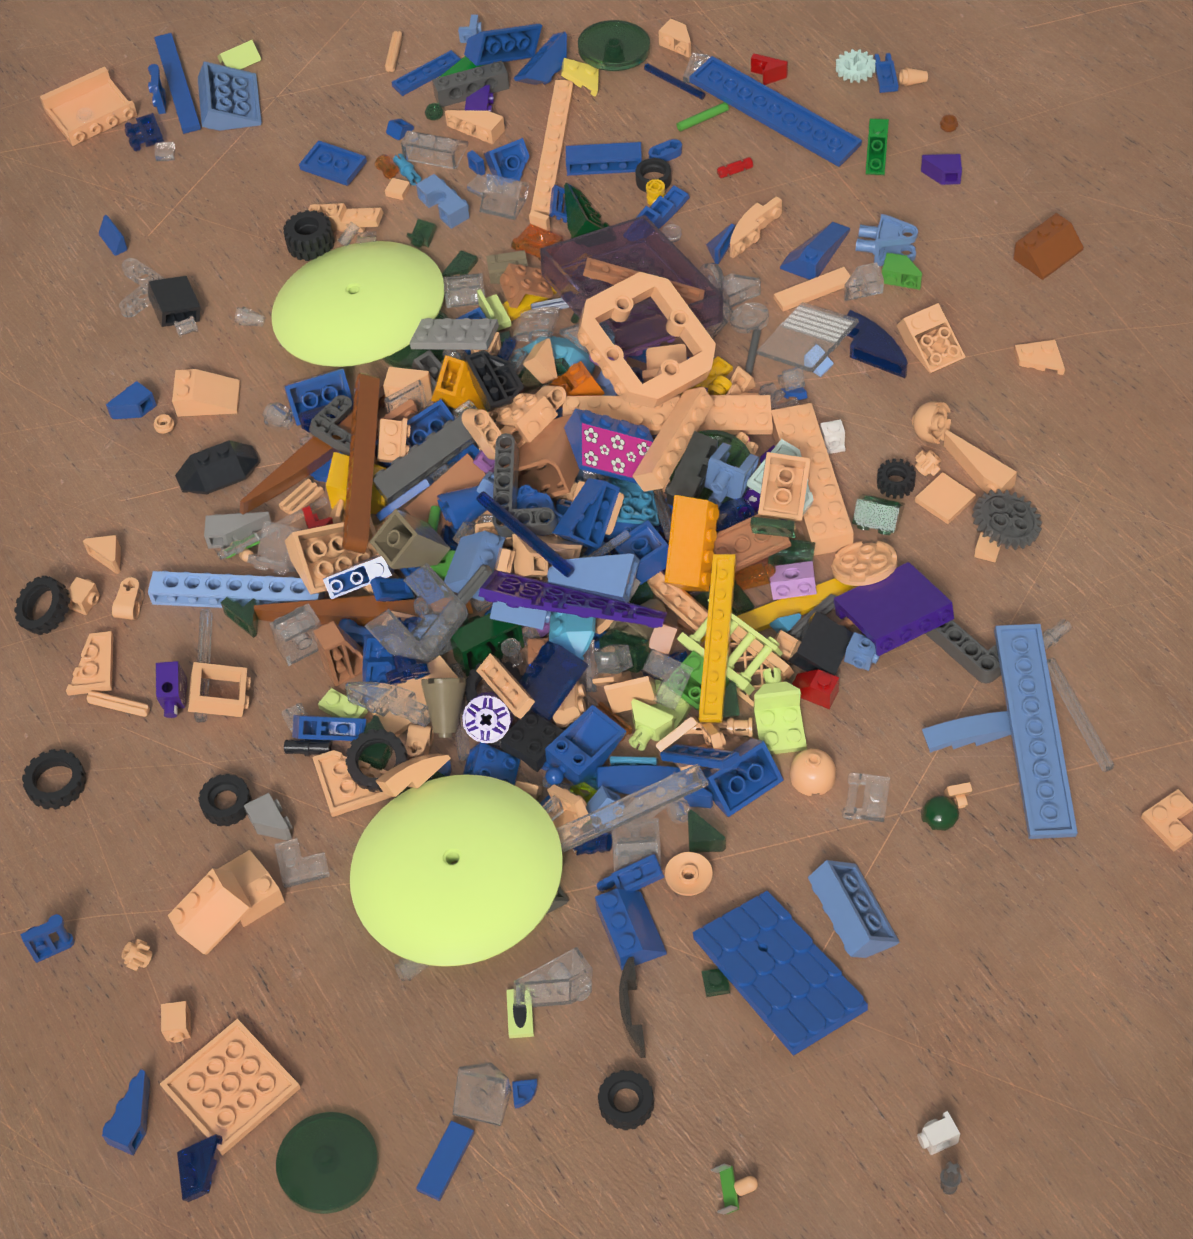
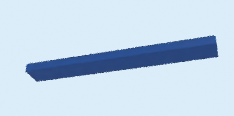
M172 33L156 36L154 39L183 134L200 130L199 120Z

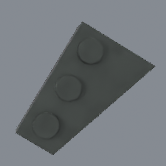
M694 431L682 460L674 472L672 482H669L666 486L667 504L673 506L674 495L698 499L705 486L709 459L718 449V440Z

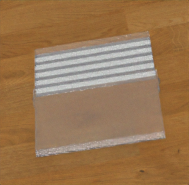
M802 302L757 350V355L814 372L858 324L859 319Z

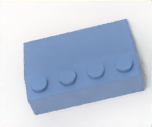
M204 61L198 75L202 127L222 131L261 125L256 74Z

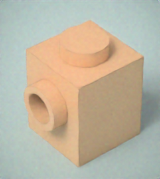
M76 577L68 589L70 593L68 595L70 598L68 607L70 610L87 615L93 605L97 604L100 597L96 584L89 579L84 580Z

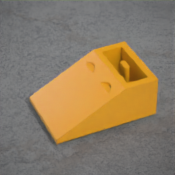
M445 355L431 401L437 402L442 399L446 406L457 410L470 402L477 409L486 411L473 386L466 362Z

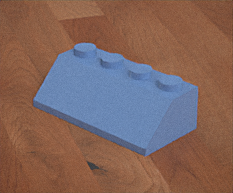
M826 860L808 876L812 884V890L819 897L824 912L832 921L833 928L840 936L844 949L850 957L867 958L900 943L856 864Z

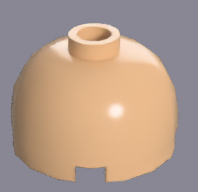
M937 401L925 403L913 415L912 425L914 426L915 433L921 440L933 444H940V439L944 441L945 432L950 430L951 419H947V412L950 413V408L946 403Z
M810 748L801 751L793 759L790 766V778L792 786L798 792L807 796L817 793L822 795L829 791L835 783L836 767L833 759L826 752Z

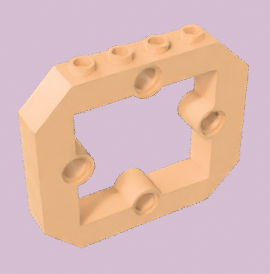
M638 272L587 299L582 310L577 333L580 344L587 348L591 359L595 363L597 362L602 369L604 377L610 380L616 394L621 396L624 401L655 408L707 379L712 369L716 343L669 279ZM651 296L668 319L666 323L667 332L675 337L680 336L694 356L680 364L673 359L665 360L662 362L656 377L642 384L623 358L622 349L612 343L599 323L609 318L616 322L626 321L633 305Z

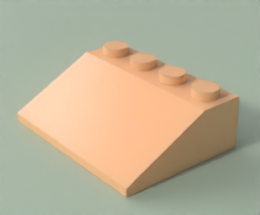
M371 517L369 540L364 554L342 549L344 522L292 532L286 538L285 544L290 560L310 595L327 591L323 578L369 559L374 555L376 549L371 545L370 541L376 534Z

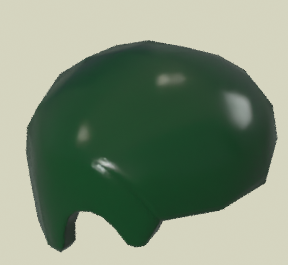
M943 795L934 796L927 800L923 806L921 819L932 830L946 831L952 828L959 819V809L950 798Z

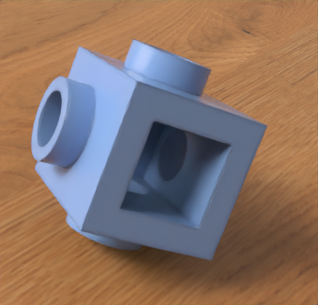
M854 632L846 648L844 662L869 671L873 663L877 664L880 656L876 655L875 644L867 636Z

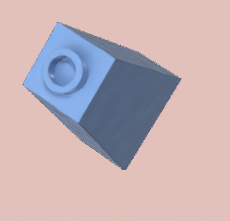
M634 554L554 560L553 565L548 570L547 578L548 582L629 603L640 560Z

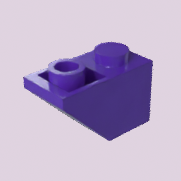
M485 85L466 97L465 111H490L493 113L491 104H494V93H491L490 85Z
M961 154L922 155L921 172L941 185L961 184Z

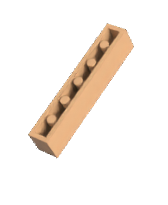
M704 387L683 392L632 477L643 492L664 488L686 451L694 431H698L713 406L714 401Z

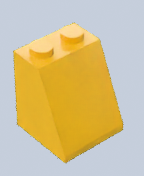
M333 452L326 482V489L332 509L340 499L344 501V504L346 503L349 456ZM374 464L373 478H375L374 475L381 469L386 470V468ZM372 484L370 514H376L383 509V506L387 505V502L374 484Z

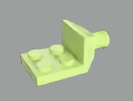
M771 668L764 670L765 684L754 695V716L758 740L765 742L771 755L807 750L800 710V689L788 682H782L781 670L779 668H773V677Z
M657 679L655 680L657 704L648 705L634 698L631 701L635 732L630 737L629 743L635 749L640 744L638 748L640 751L645 750L650 739L660 741L680 726L692 709L691 705L667 688L664 682Z

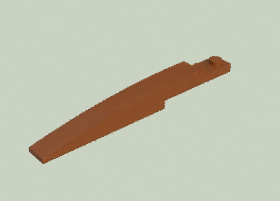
M383 386L379 388L378 410L381 407L387 406ZM353 412L337 425L350 434ZM337 435L332 436V438L336 440L342 439L340 436ZM313 436L240 501V513L244 515L294 486L333 457V452L339 453V451Z
M371 595L254 605V611L259 620L321 626L332 621L338 625L340 620L350 619L356 622L358 626L382 627L384 620L391 611L419 617H438L455 596L443 597L425 605L422 599L386 602L376 601L375 596ZM472 599L457 614L458 616L473 614Z

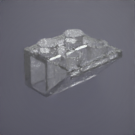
M487 174L479 212L516 220L526 202L529 182Z
M483 273L443 277L447 308L479 305L477 290L481 289L485 296Z
M659 818L611 821L614 872L654 854L661 866Z

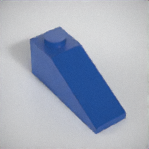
M293 715L292 737L297 739L352 741L353 739L356 740L360 733L364 732L365 734L366 719Z

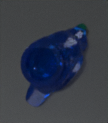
M595 824L593 829L587 831L581 839L573 843V851L577 856L595 854L598 851L600 853L609 852L613 845L612 834L600 831V825Z

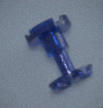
M416 616L407 618L405 621H402L400 617L388 620V625L381 624L374 627L376 635L392 634L396 653L392 654L395 669L385 674L389 685L402 684L410 679L418 680L430 675L429 664H417L414 649H409L405 631L419 624L418 617Z

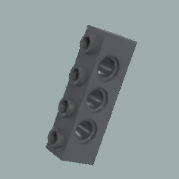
M502 61L432 80L434 95L440 108L466 101V97L485 85H490L491 93L509 89L508 74Z

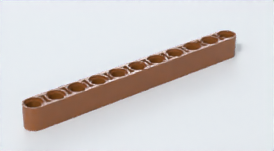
M359 372L354 391L342 549L364 554L369 540L380 378Z

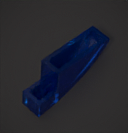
M850 310L843 322L855 327L851 328L843 325L844 328L850 329L851 332L842 330L843 333L848 334V337L853 338L850 344V358L905 379L908 362L896 341L875 322Z

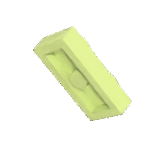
M332 688L318 703L319 709L333 717L364 718L368 713L367 707Z

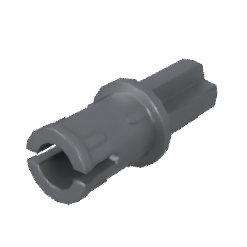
M951 1161L948 1162L940 1174V1188H944L943 1192L945 1194H954L961 1182L960 1166L958 1163L953 1165Z

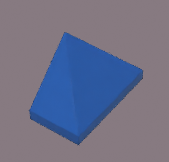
M730 224L706 244L716 264L720 263L730 247L731 236L735 229L734 224Z

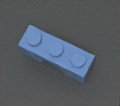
M433 174L416 184L418 198L428 208L438 204L440 219L449 228L452 229L469 219V205L465 199L462 200L454 189H450L443 179Z

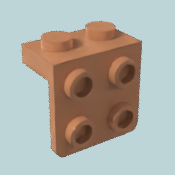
M509 263L505 272L500 277V284L505 297L512 308L519 306L525 294L546 298L553 296L547 277L540 268Z

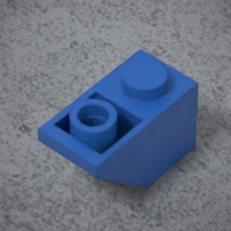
M138 381L128 386L106 404L112 419L142 418L157 406L153 393Z

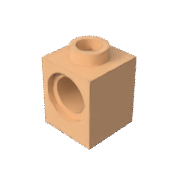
M186 1001L161 1004V1032L166 1041L181 1042L184 1039L191 1038V1011Z

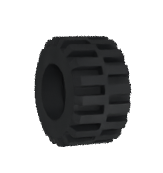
M305 210L302 213L300 211L297 215H292L285 222L286 225L283 227V233L288 252L294 258L297 257L298 260L304 259L305 261L314 260L318 256L329 252L330 249H333V243H335L333 230L329 218L324 216V213H317L315 210Z

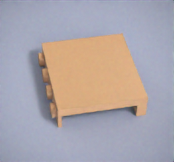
M105 67L40 96L45 112L72 146L137 116L134 102L132 100L128 101L116 87Z

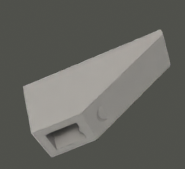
M269 512L245 513L244 515L241 513L208 515L205 519L204 537L208 549L226 548L252 537V532L259 534L271 528L273 524Z

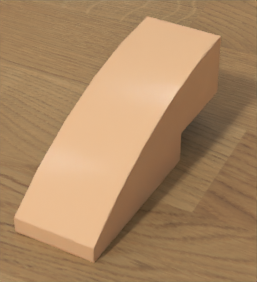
M440 753L416 757L390 769L379 777L376 782L386 795L396 797L407 786L418 789L451 758L449 755Z

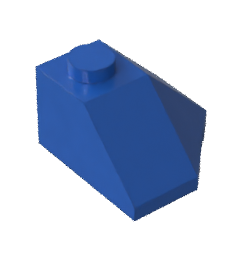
M523 138L484 153L489 169L501 187L520 181L523 169L530 156Z

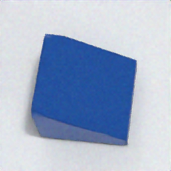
M403 119L390 120L386 133L396 140H401L414 129V126Z
M694 782L684 793V805L712 808L713 794Z

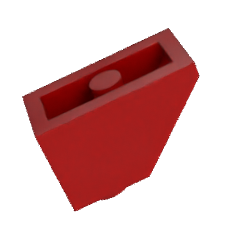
M818 669L798 673L791 685L800 689L801 699L830 709L839 692V677Z

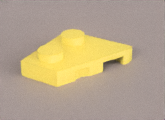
M564 58L561 76L572 81L580 88L582 86L587 87L591 90L590 94L596 96L598 92L599 67Z

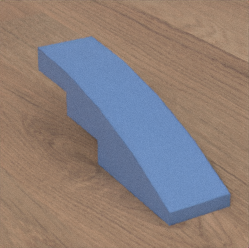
M1007 711L969 716L922 729L930 753L951 745L953 749L974 742L976 746L1011 735Z

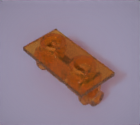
M763 563L748 566L735 572V580L740 591L771 583L769 578L775 574L776 568L771 564L764 565Z

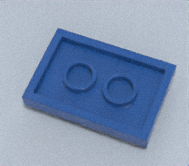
M318 140L299 163V167L302 171L348 186L366 164L367 160L366 156Z

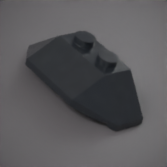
M484 350L464 356L473 386L487 412L509 405L518 394L525 391L520 378L510 362L500 357L489 355V352Z
M229 440L190 455L175 477L183 493L191 492L207 495L246 480L255 467L259 465L260 461L253 446Z

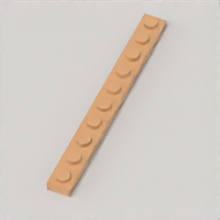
M555 80L531 211L548 216L551 190L557 183L574 83L570 80Z

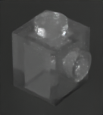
M607 645L594 651L598 673L619 674L633 666L628 645Z

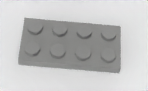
M488 318L421 319L409 343L411 349L488 350L499 324L497 319Z

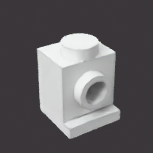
M841 419L820 423V431L828 454L845 451V430Z
M947 1111L943 1113L941 1120L933 1119L927 1122L922 1129V1133L917 1134L922 1148H927L930 1155H933L957 1144L960 1132Z

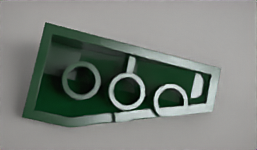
M566 182L564 185L567 225L571 239L577 244L582 243L586 246L614 240L616 235L607 222L603 224L600 220L601 214L591 207L592 203L581 190Z

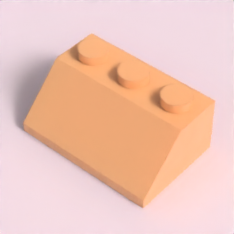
M212 868L172 910L168 917L178 935L200 952L207 955L252 909V906L232 871Z

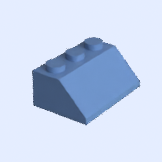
M487 531L461 537L442 588L459 593L483 564L490 566L494 572L499 548H503L505 537ZM479 588L472 598L484 602V598L478 596Z

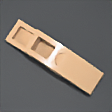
M776 196L764 206L757 202L742 216L731 236L730 257H736L738 254L743 253L750 245L756 243L760 239V230L764 229L774 219L780 217L782 214V200Z
M344 203L313 204L308 208L309 211L315 210L317 213H324V216H327L331 222L332 230L351 233H364L366 227H378L383 216L381 207L347 209Z

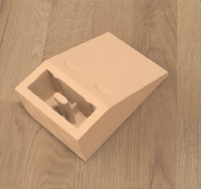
M939 303L903 318L898 323L897 328L905 344L929 373L965 358Z

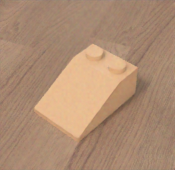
M198 369L176 370L172 402L177 417L237 414L240 380Z
M767 452L758 515L802 521L810 458Z
M251 850L218 868L233 872L252 906V909L240 920L243 927L285 903L279 887Z

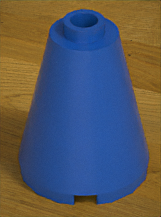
M478 486L437 495L441 512L446 521L452 522L453 525L450 526V529L454 534L461 532L493 506L492 500L477 492Z

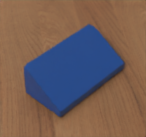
M105 215L100 226L99 236L111 252L117 256L127 251L128 248L124 236L109 216Z

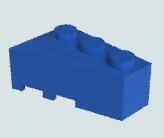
M588 478L552 533L571 542L581 544L583 547L600 550L620 487L604 480Z

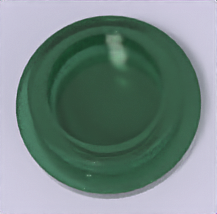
M437 103L429 104L426 107L425 116L429 120H438L443 116V109Z

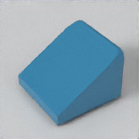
M798 613L780 617L769 625L776 633L780 630L787 633L799 621L802 615Z

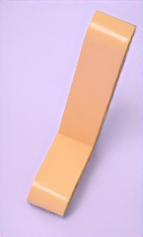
M544 386L536 393V395H545L555 411L566 400L565 389L560 386ZM467 409L462 414L463 425L488 459L495 460L496 439L501 434L508 433L513 435L518 448L525 443L515 426L505 425L499 430L485 410Z

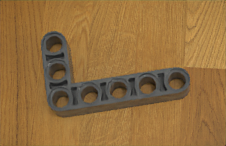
M501 434L496 439L492 507V523L497 533L505 538L512 537V534H553L552 532L558 525V521L552 509L547 507L517 509L519 448L511 434ZM551 519L549 522L543 523L545 520Z
M953 620L925 633L981 683H991L1001 676L997 646L994 645L987 651Z

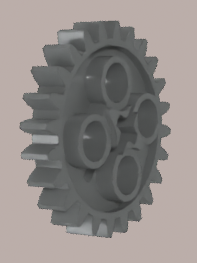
M997 489L996 493L992 490L988 494L984 492L972 509L974 511L972 517L975 518L973 524L979 525L977 531L984 532L982 537L989 536L990 543L994 540L997 541V547L1004 544L1005 548L1008 549L1012 545L1014 550H1017L1018 546L1024 549L1026 545L1031 546L1032 542L1036 541L1042 530L1040 527L1042 521L1039 520L1041 515L1035 514L1037 508L1030 507L1031 501L1024 502V496L1018 498L1017 492L1010 495L1008 490L1002 493L1000 489Z

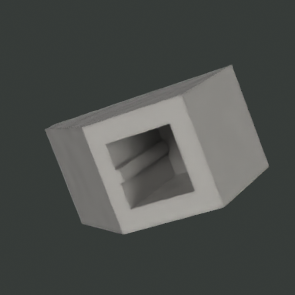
M269 793L244 805L247 816L257 834L287 841L292 839L289 831L292 829V825L287 816L282 817L280 812L283 810L277 799L273 800Z

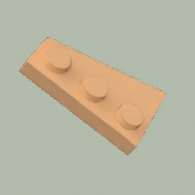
M112 631L91 633L81 653L82 658L78 668L76 667L73 672V680L66 689L68 695L89 693V691L102 692L112 690Z

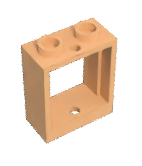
M193 662L188 712L242 717L243 710L248 709L249 696L245 695V691L250 688L251 677H247V668ZM201 678L239 682L238 700L200 696Z

